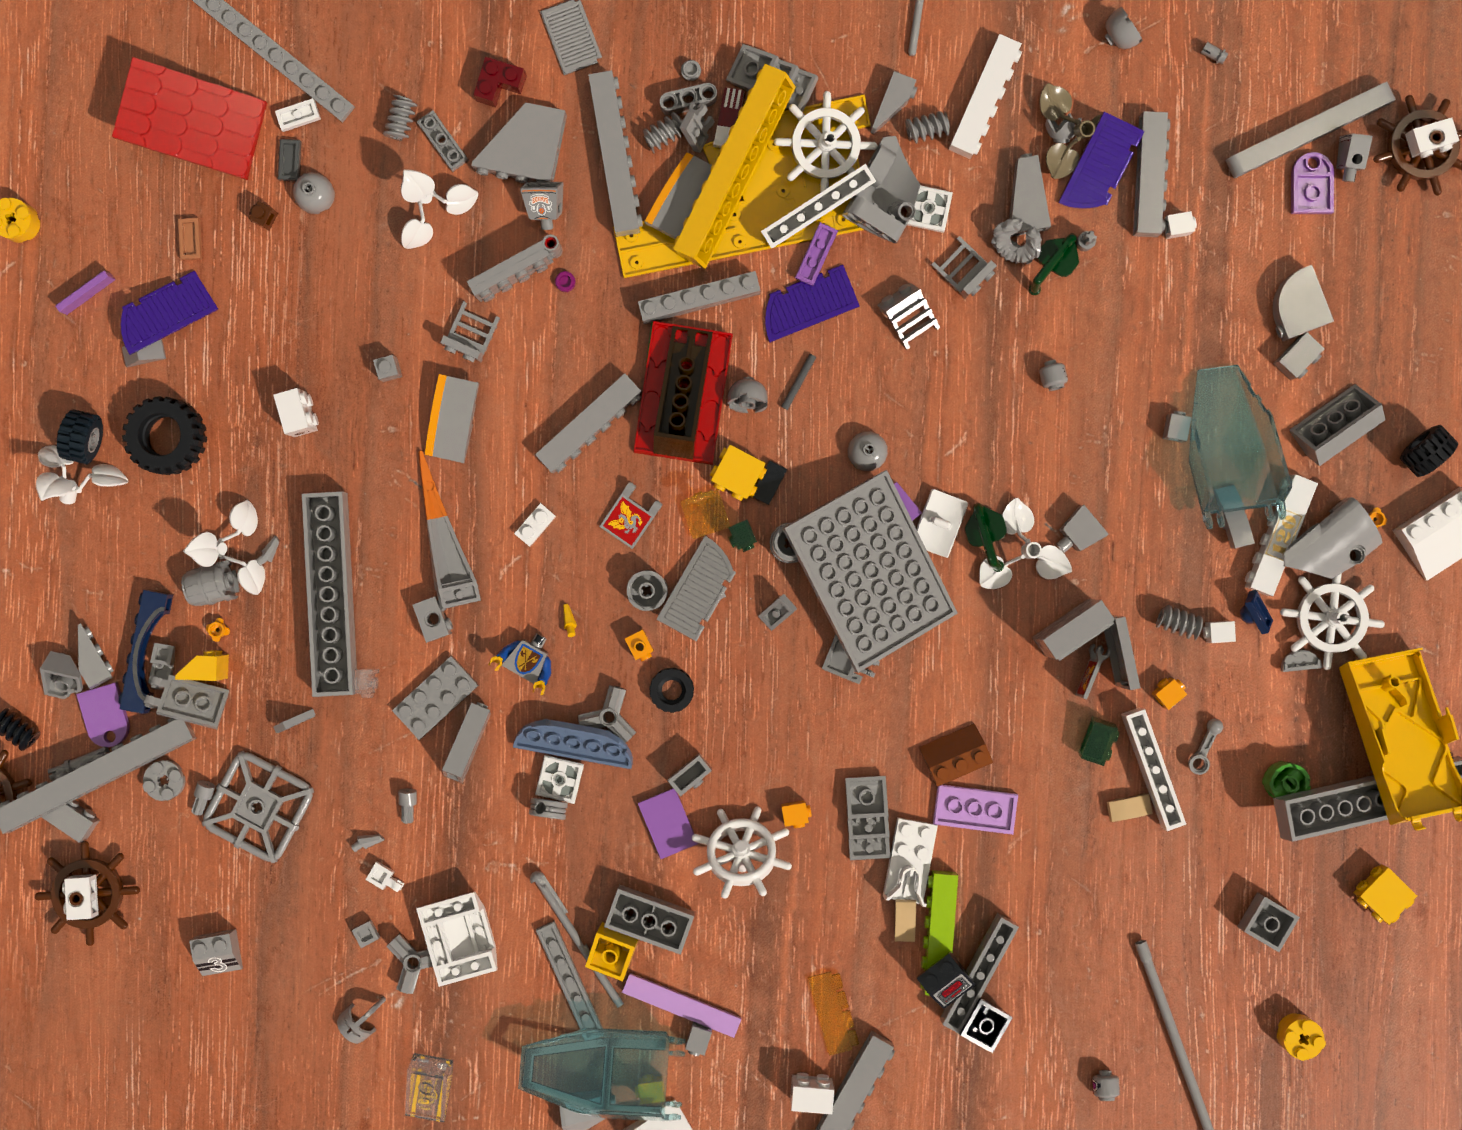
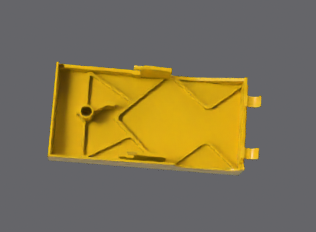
M1423 648L1350 661L1339 667L1389 824L1395 825L1411 821L1416 831L1426 829L1422 825L1421 819L1453 812L1455 820L1458 822L1462 821V778L1455 767L1448 747L1449 743L1459 740V736L1449 708H1445L1446 715L1442 716L1420 652Z

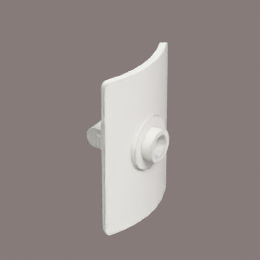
M935 489L931 490L916 529L927 551L945 558L949 557L968 507L967 501Z

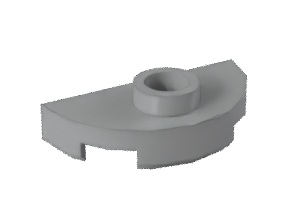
M1300 649L1297 652H1290L1281 663V672L1323 668L1321 660L1315 654L1308 650Z

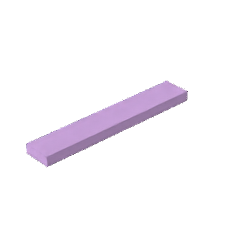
M629 973L622 991L626 995L733 1038L742 1017L633 973Z

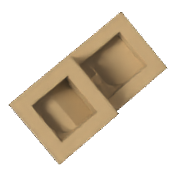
M1149 794L1119 798L1106 802L1110 822L1153 814Z
M896 899L895 941L915 942L916 900Z

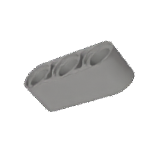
M704 83L664 93L660 98L661 111L667 116H671L672 112L680 114L690 111L689 106L691 103L683 101L686 96L694 98L692 102L696 103L697 109L700 108L701 104H705L706 107L712 106L717 100V89L711 83ZM711 91L714 95L711 98H705L703 93ZM671 100L674 102V105L671 108H667L664 106V103Z

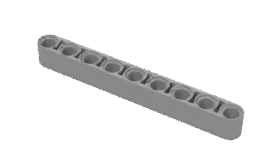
M1384 82L1243 150L1225 161L1235 179L1394 102L1396 98L1388 82Z

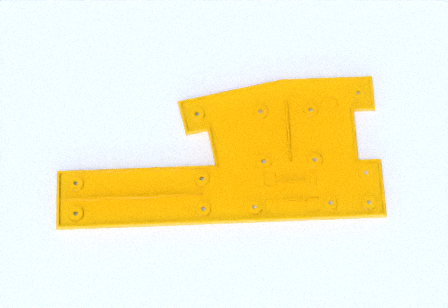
M865 94L831 101L832 109L839 110L847 116H850L857 108L863 107L865 110L864 114L854 123L857 129L871 127ZM823 103L806 106L803 111L804 115L823 108ZM790 110L783 112L742 195L743 201H739L734 211L736 216L732 215L710 261L772 249L761 231L820 193L821 179L812 177L804 171L793 181H789L787 175L798 165L793 157L792 148L790 146L772 145L775 138H792L799 120ZM823 118L812 121L821 133ZM831 119L830 131L833 132L840 123ZM806 128L803 130L801 139H815ZM847 130L837 140L851 141ZM714 141L705 144L703 147L706 158L711 165L717 161L720 154V148L713 145ZM801 147L804 157L806 158L815 148ZM836 149L847 160L851 149ZM821 155L811 163L820 169ZM829 155V169L839 167L840 165ZM858 158L852 166L855 170L860 168ZM844 173L839 177L829 179V187L848 174ZM848 199L774 248L812 241L820 222L838 230L837 235L862 231L864 229L842 216L850 201ZM645 220L642 221L643 226L639 227L640 233L633 234V237H630V235L616 237L615 234L623 278L693 265V263L685 260L673 249L675 239L645 224Z

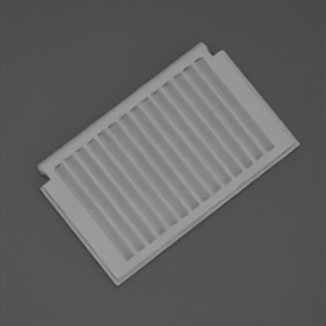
M569 0L540 11L564 75L598 63L597 59L602 58L581 0L577 2Z

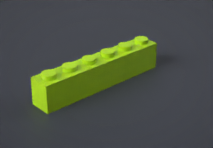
M932 870L931 876H928L927 887L930 888V896L926 897V908H929V914L925 916L924 920L927 936L923 937V948H926L925 956H922L921 968L924 971L949 951L953 953L958 874L956 872ZM920 983V989H923L925 995H929Z

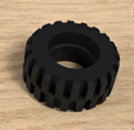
M158 396L154 397L153 400L149 398L143 400V405L137 404L133 407L135 411L133 414L128 413L126 417L129 420L128 424H123L122 430H126V435H122V442L127 443V446L124 447L126 453L131 454L130 459L133 463H138V467L156 474L176 475L182 473V470H189L192 468V463L197 464L200 460L198 457L199 453L203 454L205 448L202 447L203 442H207V436H204L203 432L207 430L205 424H201L203 420L201 415L195 413L196 410L192 406L174 398ZM170 417L179 425L181 432L180 441L174 451L167 455H160L153 450L150 444V431L158 420Z

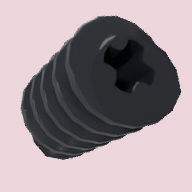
M5 708L0 713V736H5L7 741H12L14 746H18L19 750L24 751L37 741L41 732L33 734L34 727L27 730L28 722L20 725L22 718L19 717L13 720L16 714L13 712L7 715L9 708Z

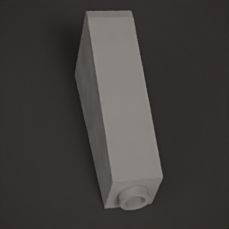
M1032 153L1021 155L1015 163L1009 219L1020 218L1023 222L1020 231L1014 233L1011 237L1025 235L1032 227H1035L1039 232L1047 231L1051 227L1039 156H1032Z
M479 702L477 704L471 703L442 769L445 777L463 784L491 715L487 705Z

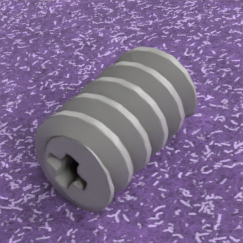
M393 95L397 100H392L391 102L394 107L390 108L389 112L392 115L387 117V120L391 123L385 124V128L389 131H384L383 135L402 141L403 138H409L404 131L411 130L406 124L413 123V120L409 118V115H415L411 107H417L418 105L411 99L400 95Z
M938 111L936 117L933 113H930L928 118L926 115H922L921 120L918 117H914L913 123L910 119L905 120L909 141L913 139L916 144L918 143V137H921L923 142H925L926 135H929L931 140H933L934 133H937L938 137L941 138L942 131L949 136L950 125L946 111H944V115L941 111Z
M675 112L671 113V119L667 116L664 117L665 124L658 120V128L653 124L650 125L651 132L643 129L645 141L653 154L655 153V146L659 150L662 149L661 142L668 146V138L674 142L675 134L680 138L682 137V132L679 128L682 119Z
M1167 605L1158 615L1156 628L1164 624L1163 629L1165 631L1170 626L1171 633H1175L1179 629V636L1187 632V639L1193 634L1194 640H1196L1203 627L1202 616L1195 617L1193 613L1188 614L1184 610L1180 612L1179 608L1172 610V606Z

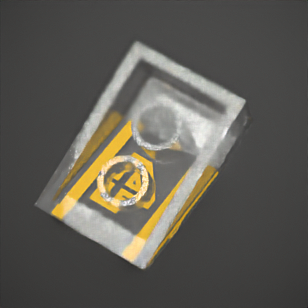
M418 1053L413 1054L407 1069L406 1116L445 1122L453 1076V1060Z

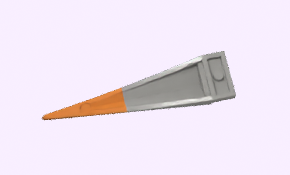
M420 450L418 455L434 587L437 592L440 609L481 601L477 581L447 516L423 451Z

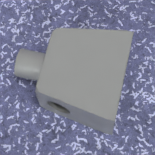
M1080 505L1059 529L1064 538L1057 543V546L1064 553L1072 546L1076 551H1082L1109 534L1087 507Z

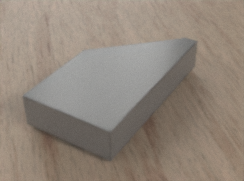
M311 709L283 721L273 728L276 733H280L315 717L316 714Z

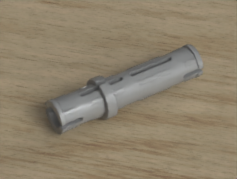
M104 746L76 759H68L64 761V764L48 769V774L52 773L49 777L54 781L56 775L63 772L68 774L74 771L73 767L83 762L88 764L93 761L92 758L101 753L106 755L110 751L108 747Z

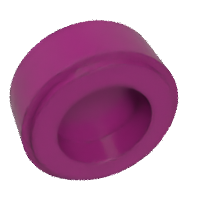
M563 271L556 276L555 284L560 291L570 292L574 289L576 280L570 272Z

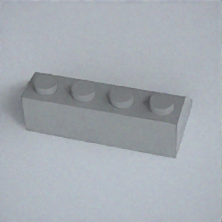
M1354 384L1291 428L1290 433L1306 456L1318 466H1321L1385 421L1383 406L1371 395Z

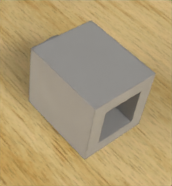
M389 355L373 360L378 380L386 382L403 377L396 356Z
M1174 411L1173 414L1167 415L1162 439L1181 443L1186 442L1192 417H1188L1185 412Z
M693 1022L685 1050H688V1053L694 1056H700V1054L705 1056L712 1029Z

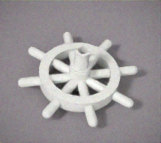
M825 91L823 94V108L811 111L806 115L795 104H790L789 110L799 120V123L793 132L792 138L774 139L776 146H790L792 148L793 157L798 164L787 175V179L793 181L804 171L812 177L821 179L820 193L829 188V179L839 177L844 173L849 175L855 171L852 166L856 162L860 150H876L878 147L876 142L861 141L859 131L854 123L864 114V108H857L850 116L839 110L832 109L831 93L829 91ZM823 118L822 133L814 126L812 121ZM831 119L840 123L833 132L830 131ZM806 128L815 139H801L803 130ZM847 130L851 141L837 140ZM801 147H813L815 149L805 158ZM836 149H851L847 160ZM820 155L821 169L811 164ZM829 155L840 165L839 167L829 169Z
M1342 573L1332 579V584H1325L1313 588L1304 576H1300L1298 582L1307 594L1301 600L1298 610L1283 608L1280 611L1282 616L1297 618L1298 629L1302 635L1298 641L1291 645V651L1297 652L1307 643L1323 651V668L1325 670L1331 669L1333 653L1352 649L1360 660L1366 659L1367 655L1358 643L1363 639L1368 627L1383 628L1385 626L1382 620L1369 619L1368 609L1363 600L1374 591V586L1369 584L1357 593L1352 588L1341 585ZM1331 592L1330 606L1328 607L1320 596ZM1339 594H1342L1349 600L1338 608ZM1315 602L1323 613L1309 611L1312 603ZM1355 607L1357 617L1349 616L1347 611ZM1308 619L1321 622L1313 629H1310ZM1344 624L1356 625L1352 635L1344 627ZM1327 628L1326 642H1323L1316 636ZM1335 629L1345 641L1334 644Z
M758 806L754 808L750 819L739 818L729 820L725 811L718 809L717 815L722 824L714 830L710 838L699 834L692 835L694 842L707 845L708 860L707 863L694 868L693 874L698 876L711 870L717 878L725 882L721 892L722 898H728L733 885L748 886L753 884L761 896H765L767 890L761 880L771 872L773 866L785 870L792 868L790 862L776 858L775 841L788 836L789 830L784 828L771 834L764 825L757 822L761 814V808ZM736 831H745L742 840H739ZM753 833L761 838L749 844ZM728 835L733 845L721 840ZM763 846H767L768 849L767 855L754 851ZM716 848L730 852L718 858L715 856ZM751 859L763 864L755 870ZM733 860L730 871L721 866ZM738 871H739V872H746V871H747L748 873L738 874Z

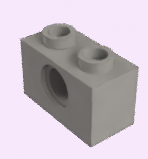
M438 596L413 604L426 643L452 634V622L450 618H446L444 613L446 609H440ZM432 613H436L439 617L437 624L430 622V615Z

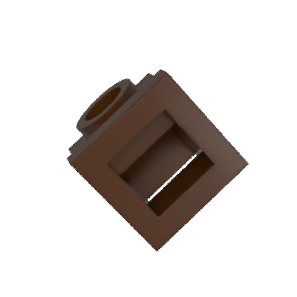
M258 201L256 205L251 207L249 219L251 222L270 231L279 213Z

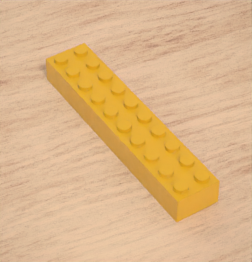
M764 64L763 68L757 73L756 82L747 94V101L740 108L738 119L735 125L731 126L729 137L726 143L721 146L720 155L717 161L712 164L711 173L702 184L701 193L692 205V212L685 219L683 230L674 241L673 249L685 260L706 269L796 88L786 72Z

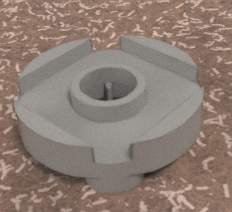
M171 760L153 763L144 773L143 790L150 797L159 801L173 799L185 787L186 779L181 771L182 768ZM166 775L168 777L166 780H169V783L162 785L160 777L162 778Z

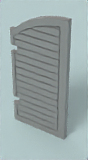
M704 536L657 617V620L694 641L698 640L705 628L700 624L701 620L709 621L727 587L722 585L724 580L730 583L736 574L724 551L707 536Z

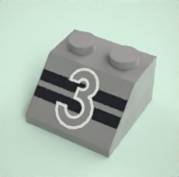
M236 929L198 935L189 941L192 960L202 976L243 969Z

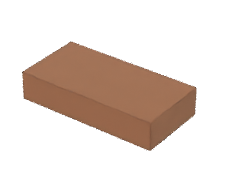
M178 219L180 259H202L201 219Z

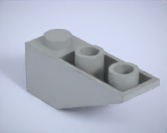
M80 623L78 624L79 672L88 687L93 689L113 678L111 672L114 670L109 661L104 662L101 658V655L104 653L98 643L94 645L90 638L94 636L88 626L84 628Z

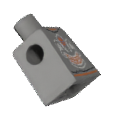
M526 182L520 188L529 219L540 220L542 230L553 229L552 220H556L562 214L563 182Z

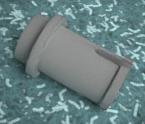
M1208 41L1201 51V54L1215 60L1216 64H1223L1228 55L1225 52L1226 49L1221 50Z

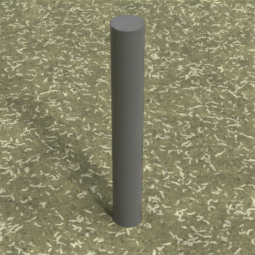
M808 355L781 405L783 409L788 410L816 359L814 355Z

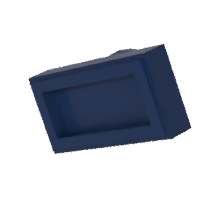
M1256 590L1249 591L1245 605L1240 610V618L1248 624L1256 623L1261 634H1267L1273 619Z

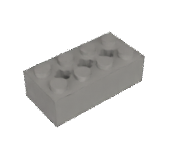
M619 884L604 927L681 955L695 916V911ZM633 909L636 914L633 913L632 916H629L626 910ZM652 916L655 920L648 923L645 917ZM668 922L672 923V926H674L670 927L669 930L666 929V925H664L668 924Z

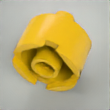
M16 198L0 199V236L16 243L33 239L40 229L37 211L32 206Z
M1292 1013L1282 1018L1279 1022L1277 1040L1281 1047L1293 1057L1301 1061L1312 1059L1325 1047L1326 1042L1321 1027L1308 1016Z

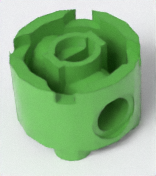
M1279 761L1268 767L1262 778V784L1268 795L1272 798L1310 790L1311 780L1307 771L1291 762Z

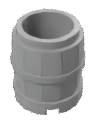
M785 523L777 527L771 534L769 541L770 550L779 561L795 563L798 562V559L793 549L790 547L785 548L784 546L786 544L784 540L787 537L782 528L790 524Z
M225 560L217 562L210 567L200 566L199 568L187 571L182 576L181 581L186 601L190 605L203 606L213 605L224 600L237 599L238 596H235V593L239 592V581L236 571H231L229 567L232 565L231 562Z

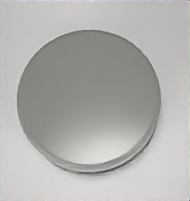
M531 798L530 803L533 804L530 805L529 815L560 820L566 819L565 808L568 807V803Z

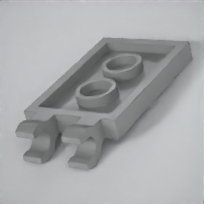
M169 675L167 680L153 676L150 683L151 688L163 689L164 691L161 699L146 695L144 700L145 707L157 708L156 714L218 729L230 690L193 680H175L173 675Z

